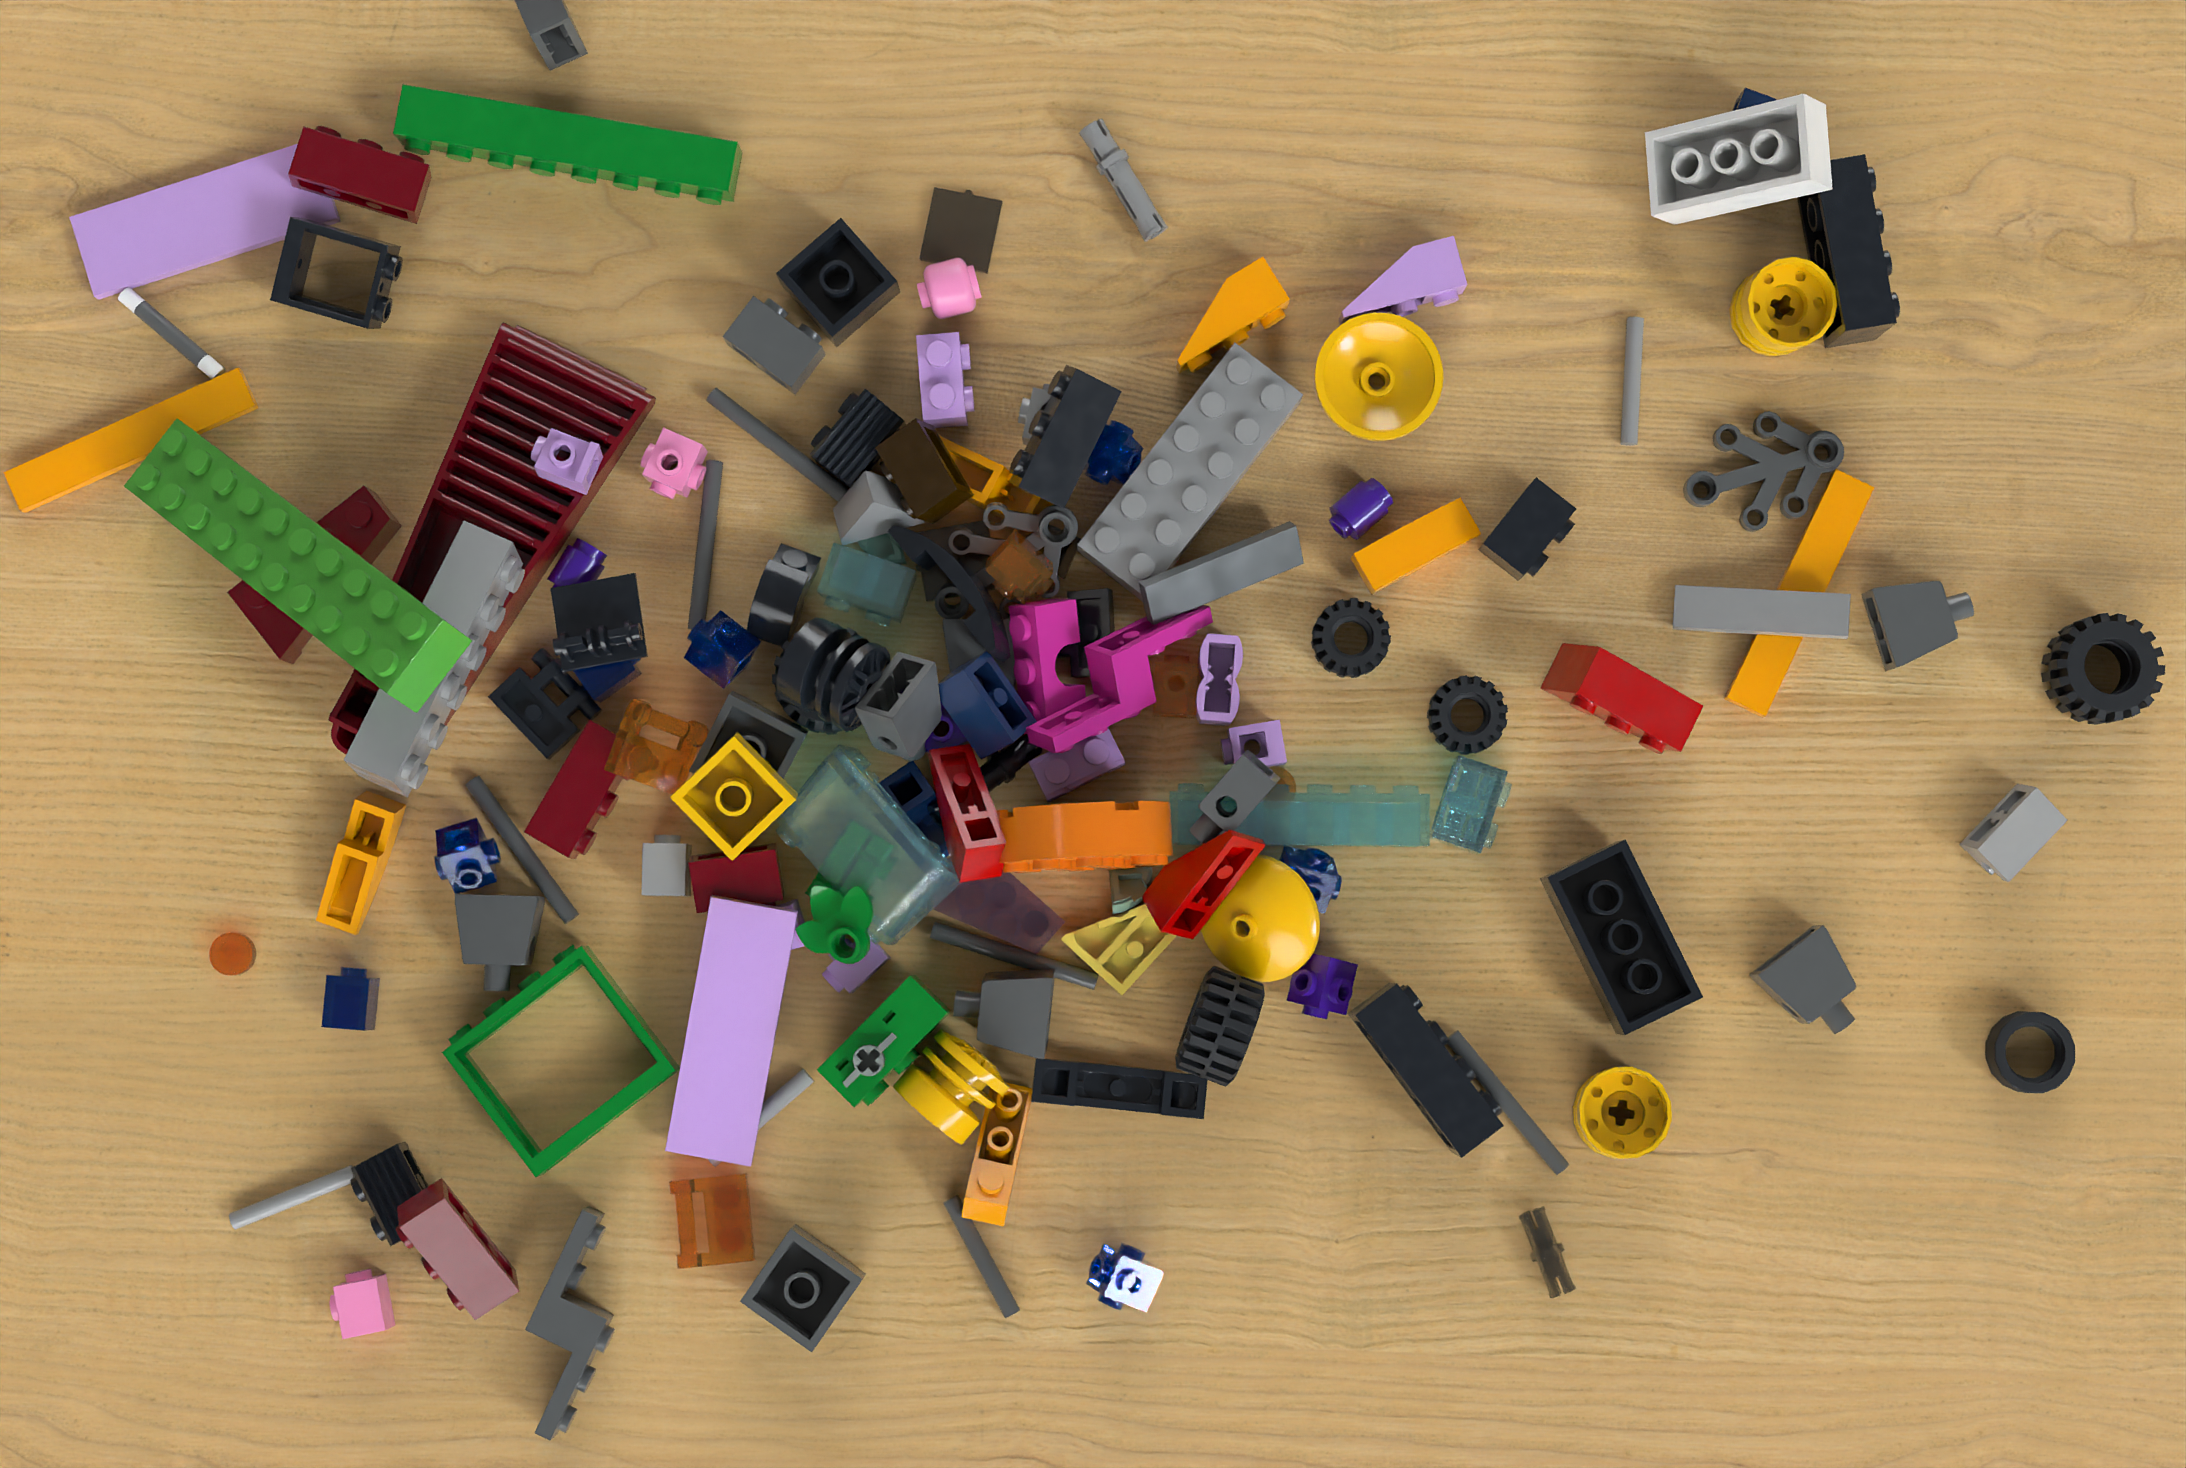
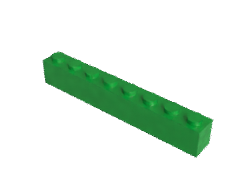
M404 84L402 85L393 131L394 136L402 145H405L404 149L415 154L429 155L430 150L446 152V157L460 162H471L472 157L487 159L489 165L501 169H513L514 164L530 167L529 171L538 175L552 177L555 176V171L571 174L572 179L589 184H595L597 179L613 181V186L629 191H637L638 186L655 188L654 192L656 194L670 198H679L680 193L696 195V200L710 205H721L722 200L734 202L742 159V151L736 141Z

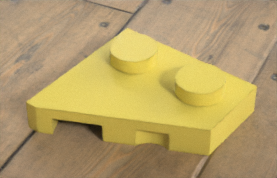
M1146 904L1065 934L1061 940L1120 995H1123L1174 940L1176 935L1161 932Z

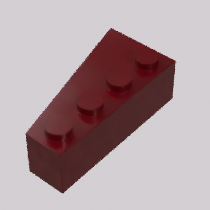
M364 485L316 522L370 564L375 561L402 526L379 496ZM242 580L227 593L276 656L282 661L294 664L302 654L301 650L313 635Z

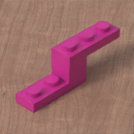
M1199 606L1155 625L1151 624L1147 617H1144L1085 646L1094 694L1026 727L1029 743L1046 749L1051 753L1067 752L1074 747L1075 743L1089 736L1100 735L1107 731L1108 726L1122 719L1133 718L1139 715L1142 709L1157 702L1148 656L1164 651L1165 646L1179 639L1193 637L1197 634V630L1213 623L1210 606Z

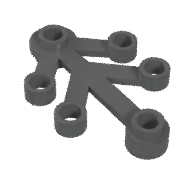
M1764 412L1754 420L1753 430L1762 439H1770L1775 436L1798 450L1782 455L1741 434L1736 426L1732 424L1722 425L1713 435L1715 447L1723 452L1734 450L1757 463L1718 476L1708 471L1696 472L1684 484V497L1695 507H1706L1713 503L1722 492L1764 480L1752 504L1741 512L1739 518L1741 526L1746 531L1756 532L1767 524V512L1787 473L1804 467L1794 491L1786 495L1780 502L1781 513L1788 519H1797L1807 512L1809 506L1808 498L1821 473L1833 471L1843 460L1844 447L1841 440L1835 434L1829 431H1816L1808 435L1782 422L1776 413ZM1763 418H1768L1773 422V432H1765L1761 428L1760 423ZM1722 431L1732 433L1734 437L1732 445H1726L1721 441L1720 434ZM1816 446L1826 448L1828 452L1826 460H1820L1815 456L1814 449ZM1700 483L1706 487V497L1699 498L1694 494L1693 487L1695 484ZM1794 498L1800 502L1801 509L1799 513L1789 510L1787 505L1789 499ZM1749 511H1755L1760 515L1761 521L1759 525L1754 526L1748 522L1747 514Z
M992 502L986 506L983 513V521L989 529L1001 530L1006 526L1031 531L1032 533L1021 541H1012L974 535L969 528L963 526L956 527L951 531L948 544L951 551L955 554L965 555L972 552L997 556L993 561L974 573L985 588L1010 571L1006 596L1002 598L999 607L1001 617L1003 619H1010V614L1005 611L1004 607L1009 602L1024 603L1023 593L1029 557L1042 547H1044L1042 571L1035 576V592L1043 598H1051L1058 593L1060 580L1057 573L1061 548L1069 545L1075 539L1078 531V522L1074 513L1067 507L1063 509L1057 505H1051L1044 508L1039 514L1008 510L1003 503ZM998 509L1003 512L1005 517L1001 522L994 523L988 518L990 511ZM1053 519H1060L1065 525L1064 529L1060 532H1053L1048 527L1049 522ZM964 534L969 538L970 543L966 547H958L953 541L954 537ZM1048 577L1054 581L1055 586L1051 590H1043L1039 586V581L1042 578ZM947 583L941 586L936 593L935 608L938 614L945 619H959L966 614L969 602L953 583ZM953 592L960 596L961 601L956 605H949L944 597L948 593Z

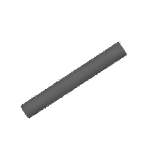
M959 1195L943 1203L1003 1316L1007 1318L1020 1311V1308L972 1219L962 1217L963 1202Z

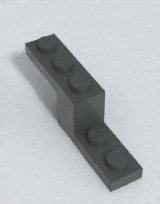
M590 1206L582 1209L525 1329L572 1352L535 1431V1434L548 1440L553 1439L559 1430L566 1433L577 1412V1408L571 1406L578 1390L585 1393L596 1372V1368L590 1366L597 1350L602 1353L605 1352L615 1331L614 1328L609 1326L614 1314L567 1293L569 1288L573 1290L578 1288L587 1269V1266L581 1264L588 1248L593 1251L597 1248L606 1229L605 1226L600 1224L605 1213Z

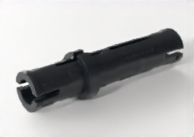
M1022 734L1016 741L1001 751H996L987 756V762L981 765L980 770L989 792L1003 782L1009 783L1016 778V772L1021 767L1042 753L1041 747L1029 743L1028 734ZM936 800L927 807V810L931 813L929 815L933 821L943 828Z

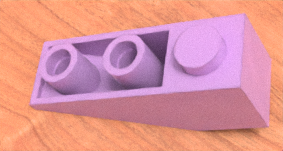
M1454 236L1410 248L1342 311L1339 318L1340 325L1349 319L1363 314L1392 313L1403 317L1417 312L1418 305L1433 302L1434 307H1440L1458 301V295L1463 294L1467 281Z

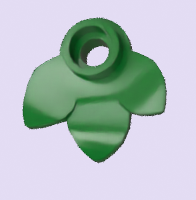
M860 885L850 889L845 896L842 892L830 886H813L810 895L813 920H808L795 929L798 937L805 947L814 953H830L835 960L845 964L859 962L867 955L870 949V937L867 930L873 921L874 911L869 895ZM846 934L854 939L855 948L849 947L846 944Z

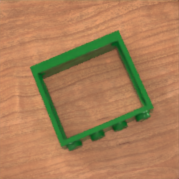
M572 944L565 951L558 953L552 959L555 963L553 968L544 975L536 971L524 979L517 986L521 991L508 1002L502 997L483 1011L486 1017L485 1020L474 1028L470 1024L456 1031V1034L448 1039L452 1045L442 1052L535 1177L544 1175L680 1070L679 1065L589 946H580L576 949ZM584 966L657 1063L552 1144L541 1150L469 1053Z

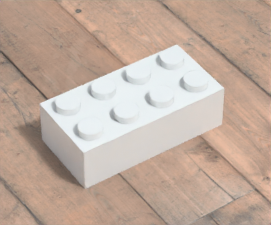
M1806 94L1645 132L1651 216L1674 225L1833 189L1826 104Z

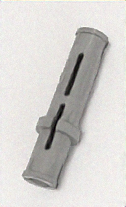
M1098 119L1088 124L1079 134L1098 163L1096 166L1100 175L1105 174L1118 198L1137 226L1144 242L1157 237L1168 226L1157 212L1153 202L1127 161L1129 159L1125 149L1120 150L1103 119Z

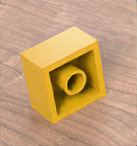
M737 732L686 780L670 798L733 861L796 801L798 793Z

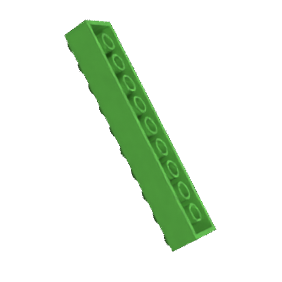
M178 418L124 485L126 489L385 693L416 713L472 642L470 638Z

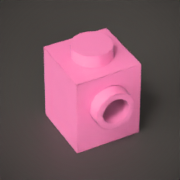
M371 1269L345 1274L346 1282L333 1287L334 1295L330 1296V1310L334 1321H339L342 1339L385 1331L395 1326L386 1274L372 1276Z

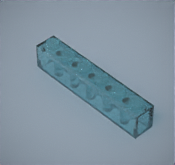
M1182 783L1178 784V791L1169 792L1172 845H1203L1190 833L1189 829L1204 813L1197 807L1209 793L1204 792V784ZM1276 784L1235 831L1263 839L1266 844L1265 846L1427 847L1430 846V794H1419V786L1412 785L1393 786V793H1376L1375 785H1350V793H1333V785H1307V793L1290 792V785ZM1225 796L1220 802L1222 808L1227 812H1232L1237 807L1235 800L1229 796Z

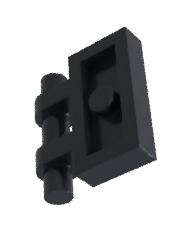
M541 648L531 658L541 669L538 674L531 678L519 667L488 697L546 759L550 760L581 731L570 719L576 711L580 710L588 720H593L600 714L602 709L592 699L594 694L585 685L580 686L567 672H562L561 659L559 657L554 659L544 648ZM552 682L567 697L559 706L543 691Z

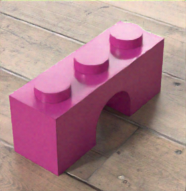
M1050 598L1010 605L1009 631L1013 642L1014 676L1017 680L1018 695L1038 722L1086 698L1085 685L1061 683L1055 671V661L1059 651L1068 644L1080 642L1076 599Z

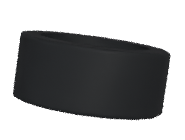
M2017 1011L2002 1017L1991 1028L1985 1042V1059L1991 1074L2003 1086L2017 1092L2043 1094L2058 1088L2070 1076L2075 1064V1044L2070 1031L2057 1018L2044 1012ZM2023 1027H2036L2045 1031L2054 1044V1060L2051 1068L2043 1075L2035 1078H2025L2016 1074L2009 1067L2006 1060V1044L2009 1037L2016 1030Z

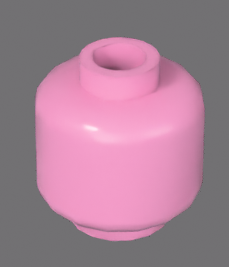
M953 258L926 266L923 272L925 282L917 283L923 309L931 307L934 315L939 319L971 312L976 306V299L982 298L974 266H967L961 258Z

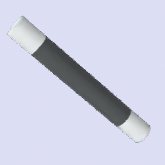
M130 287L121 292L118 300L209 378L213 379L225 373L226 369Z

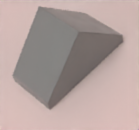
M869 471L862 473L833 508L842 546L889 533L888 530L893 525L907 528L925 523V521L917 518L913 519L905 511L900 502V498L903 495L896 483L893 484L887 477Z

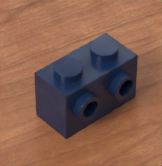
M987 651L959 666L938 683L940 702L981 760L1016 741L1027 731L1026 727L1037 722L991 654Z

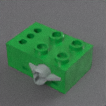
M910 975L817 1071L853 1107H856L862 1101L869 1106L889 1087L884 1079L893 1070L900 1075L920 1056L915 1048L951 1013V1010L916 975Z

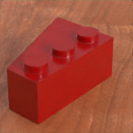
M1562 643L1540 688L1570 703V706L1585 714L1594 715L1605 720L1604 724L1607 727L1621 734L1628 735V733H1631L1641 738L1639 741L1641 746L1658 754H1662L1664 749L1682 751L1703 708V705L1598 646Z

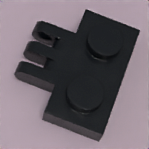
M1109 588L1067 591V599H1076L1080 642L1064 646L1056 658L1070 657L1071 677H1090L1084 647L1115 632L1113 590Z

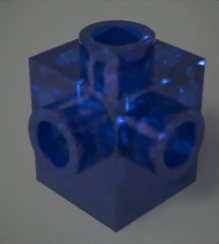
M1111 420L1109 425L1106 424L1084 468L1086 470L1085 475L1103 485H1108L1110 480L1124 485L1130 475L1140 465L1141 453L1144 449L1133 438L1134 431L1114 420Z
M720 610L708 622L705 619H701L691 630L687 639L692 643L684 659L721 688L725 689L747 668L761 641Z
M477 817L435 830L437 855L434 856L436 870L441 880L448 879L455 894L479 889L485 885L497 882L495 864L501 862L499 848L494 838L487 839Z
M1284 845L1279 861L1285 863L1300 875L1314 896L1318 912L1325 914L1330 899H1337L1342 883V877L1337 872L1334 858L1317 848L1303 850Z
M1121 1243L1120 1248L1116 1249L1103 1244L1099 1254L1091 1262L1089 1278L1086 1284L1100 1293L1098 1301L1112 1308L1121 1310L1123 1305L1126 1304L1147 1312L1164 1271L1144 1260L1146 1253L1133 1246Z

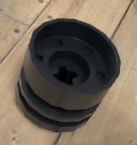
M816 617L805 623L788 645L778 670L776 681L777 694L782 701L800 710L816 712L821 720L832 722L836 727L844 731H853L862 725L855 707L875 681L880 678L883 670L890 663V654L886 647L877 643H870L867 638L862 636H851L847 629L824 618Z

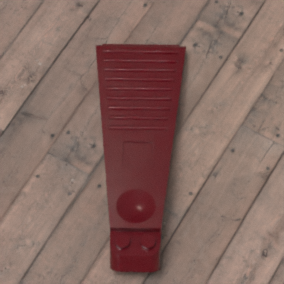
M504 322L498 329L392 579L423 603L463 521L513 542L523 563L521 568L525 570L524 578L515 593L509 592L502 606L506 609L500 627L496 632L490 631L483 644L487 649L480 667L477 671L470 670L464 683L467 686L466 695L656 401V397L646 393L647 388L519 325L514 328ZM551 428L586 442L590 443L592 441L599 444L603 458L587 495L538 477L534 468L536 462L531 460V453L539 436L547 438ZM560 450L556 459L558 461H565L570 457L571 453ZM355 668L328 718V721L333 723L331 729L333 744L344 754H347L379 690L377 685ZM451 709L444 725L448 724L456 710Z

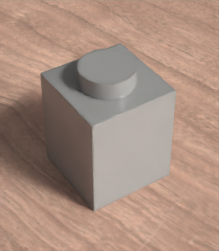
M655 835L654 843H643L641 895L691 897V876L688 862L692 854V845L680 843L681 836Z

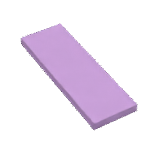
M297 144L69 218L93 295L99 300L121 293L128 287L133 289L285 240L290 217L306 218L326 225L341 222L334 199L292 187L288 172L297 148Z
M716 895L711 896L665 1151L751 1167L798 916L797 910Z

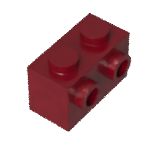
M776 843L746 847L733 861L723 851L693 855L689 859L688 864L696 913L707 912L708 916L712 895L776 906V901H782L784 898Z

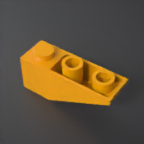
M1263 256L1226 278L1177 360L1176 369L1179 374L1188 368L1192 373L1202 369L1213 361L1211 354L1224 346L1229 351L1234 343L1240 346L1250 338L1247 332L1259 325L1267 329L1286 316L1284 310L1288 308L1290 298Z
M1007 1083L1010 1088L1003 1096L990 1087L988 1096L996 1105L992 1109L985 1107L962 1211L963 1218L1004 1226L1032 1095V1088Z

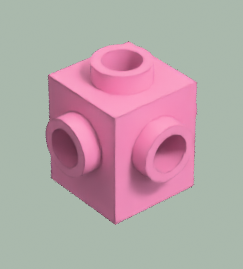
M663 428L656 445L650 443L644 452L641 467L645 469L642 475L652 483L649 488L650 490L669 499H673L676 493L687 498L690 490H697L703 481L706 467L702 464L708 451L703 444ZM678 463L675 469L669 470L673 464Z

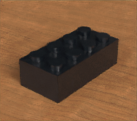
M1865 154L1830 160L1833 189L1797 197L1808 260L1827 273L1836 291L1837 309L1834 321L1823 335L1825 348L1874 341L1897 323L1896 318L1900 315L1899 299L1895 292H1891L1888 278L1892 273L1891 256L1888 250H1883L1880 235L1884 232V218L1880 208H1875L1873 192L1876 190V176L1873 167L1867 166Z
M1626 839L1610 844L1540 878L1616 1034L1627 1035L1703 998Z
M1388 983L1350 1011L1348 1015L1449 1150L1462 1158L1504 1126L1497 1117L1503 1111L1488 1091L1484 1092L1482 1089L1478 1091L1471 1081L1476 1078V1075L1462 1056L1458 1057L1456 1054L1451 1056L1444 1045L1450 1042L1441 1027L1434 1020L1432 1022L1430 1020L1425 1021L1418 1012L1423 1007V1004L1408 985L1399 986L1397 983Z

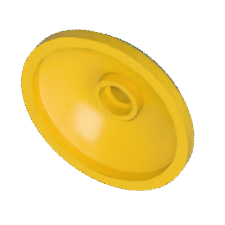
M1390 313L1363 314L1349 319L1336 328L1324 342L1319 352L1314 374L1318 400L1331 421L1343 431L1355 437L1371 441L1397 439L1420 427L1434 411L1441 396L1444 379L1440 354L1428 334L1414 322ZM1371 376H1379L1382 378L1384 386L1380 389H1374L1369 385L1368 379Z
M1258 854L1203 926L1201 932L1213 955L1230 971L1254 981L1270 982L1292 975L1310 959L1318 942L1320 919L1314 896L1300 875L1285 863L1275 858ZM1241 921H1245L1248 924L1250 932L1243 928Z

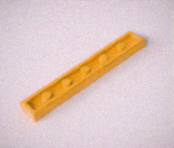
M235 368L3 473L19 510L26 513L144 460L177 418L198 434H203L259 407L243 371L240 368Z
M1838 469L1832 471L1776 590L1825 593L1875 487ZM1755 634L1724 699L1762 718L1765 717L1803 637Z

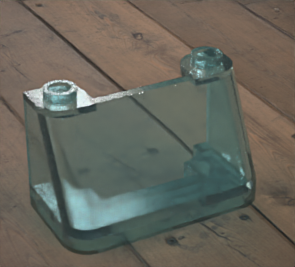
M840 744L826 756L799 789L796 801L777 818L780 826L776 829V832L791 848L797 846L829 884L842 892L844 896L856 885L863 887L871 899L874 911L873 921L867 930L870 941L876 945L880 941L887 945H895L960 883L952 861L949 862L939 852L941 848L937 843L930 842L877 782L879 777L874 772L865 771L871 765L867 758L858 748Z

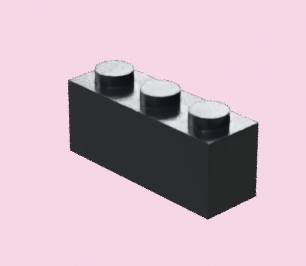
M1068 365L1065 366L1063 372L1058 371L1049 385L1048 394L1051 397L1044 411L1039 410L1030 424L1029 434L1032 436L1025 450L1020 449L1012 460L1009 472L1013 475L1009 482L1064 509L1122 391Z

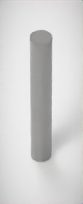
M1628 317L1626 324L1620 444L1626 446L1638 444L1644 318Z
M802 1069L763 1103L759 1129L814 1082L806 1070ZM708 1159L710 1163L715 1167L722 1162Z
M350 1165L229 1214L230 1223L236 1230L351 1184L350 1180L355 1177L351 1170L353 1166Z

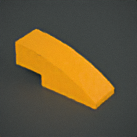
M940 436L974 494L967 500L970 503L985 509L992 502H1000L1008 510L1039 514L1044 508L1053 504L1009 482L1013 474L1005 466ZM998 509L990 511L991 514L1001 519L1005 517L1003 512Z
M1460 497L1357 551L1352 555L1351 560L1371 595L1475 539L1481 535V532Z
M367 790L354 800L344 838L337 843L316 921L354 935L359 933L391 855L406 804Z

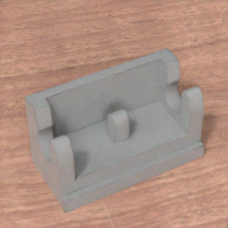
M2016 784L1959 845L1990 875L1996 873L2003 881L2009 882L2066 823L2067 819L2037 787Z

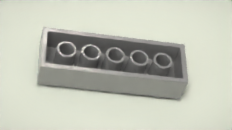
M1234 343L1077 544V552L1143 602L1139 582L1172 569L1298 407L1303 394L1237 343Z
M463 521L423 604L470 638L472 642L417 713L379 688L344 758V761L360 777L407 798L412 788L417 790L423 783L428 771V765L424 763L431 749L437 750L441 746L448 726L444 725L451 709L457 710L465 698L467 686L464 683L470 670L477 671L480 667L487 649L483 644L489 632H496L500 627L506 609L502 606L509 592L515 593L524 578L525 570L521 568L523 563L513 542Z

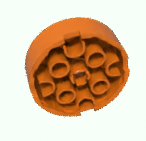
M1084 802L1015 807L1013 812H1008V809L996 810L1000 827L1006 840V845L999 863H1004L1003 873L1041 872V869L1069 872L1092 871L1098 867L1129 869L1136 868V865H1168V856H1173L1170 802Z

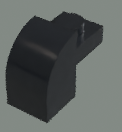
M782 543L780 544L773 560H768L759 581L746 629L747 635L780 647L783 646L786 640L790 641L800 621L805 596L819 570L821 557Z

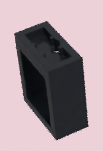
M290 217L270 300L366 329H381L382 322L385 323L388 320L392 309V299L388 297L392 281L398 279L402 269L403 259L399 256L401 246L306 218ZM317 235L380 253L365 313L303 295Z

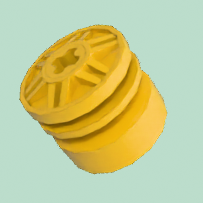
M1797 257L1777 259L1743 279L1734 291L1729 308L1732 329L1740 342L1755 353L1770 357L1790 354L1822 337L1831 326L1837 309L1836 291L1827 273L1812 261ZM1776 302L1780 304L1779 312L1784 314L1779 318L1774 317L1776 310L1770 306Z
M940 1029L934 1036V1039L947 1051L946 1054L941 1056L935 1050L926 1046L922 1052L934 1066L931 1072L928 1073L920 1067L911 1064L893 1085V1088L933 1125L962 1145L981 1123L976 1114L969 1108L970 1104L976 1101L984 1107L992 1109L996 1103L983 1091L985 1086L988 1085L1002 1096L1010 1086L1002 1079L996 1066L964 1039L961 1040Z
M1634 1067L1608 1068L1590 1076L1578 1089L1572 1106L1573 1124L1581 1140L1595 1153L1614 1159L1639 1158L1654 1151L1666 1138L1672 1121L1671 1101L1663 1085L1650 1073ZM1619 1101H1622L1623 1109L1630 1111L1629 1119H1622L1619 1126L1616 1125V1118L1609 1116V1108L1617 1107Z

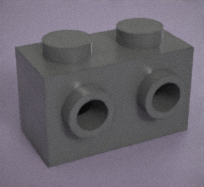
M753 296L722 337L729 347L796 395L826 355L823 347L819 344L822 338L803 323L797 328L785 318L788 313L773 300L768 298L763 303Z

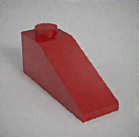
M966 744L929 750L928 758L946 846L959 883L1002 876L1004 863H999L1006 845V840L972 746Z
M1228 830L1165 865L1142 895V899L1159 930L1193 940L1266 844L1263 839Z

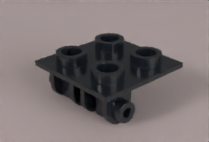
M636 573L551 588L557 638L553 639V648L556 656L560 655L562 672L648 657Z

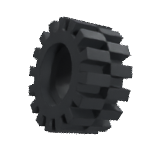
M1350 598V600L1346 601L1342 599L1336 601L1331 606L1329 605L1318 617L1312 630L1311 644L1312 649L1315 650L1317 661L1321 662L1325 666L1324 669L1329 673L1332 671L1337 674L1336 676L1342 678L1345 676L1357 678L1360 675H1366L1373 671L1386 657L1388 646L1391 643V635H1389L1388 631L1390 627L1388 621L1383 619V613L1379 608L1377 610L1371 606L1372 603L1368 601L1360 602L1358 598ZM1354 622L1364 628L1367 634V644L1363 651L1358 654L1349 655L1337 648L1334 635L1336 629L1341 624Z
M1466 675L1452 679L1441 686L1430 700V708L1427 711L1430 733H1434L1435 741L1439 745L1443 744L1447 747L1446 750L1452 753L1459 752L1460 755L1476 754L1489 748L1499 740L1503 729L1507 725L1506 713L1508 708L1503 703V694L1501 691L1497 692L1494 689L1495 685L1490 681L1485 682L1481 680L1482 677H1467ZM1471 699L1481 706L1484 717L1481 726L1477 730L1465 732L1459 730L1453 724L1451 710L1457 701Z

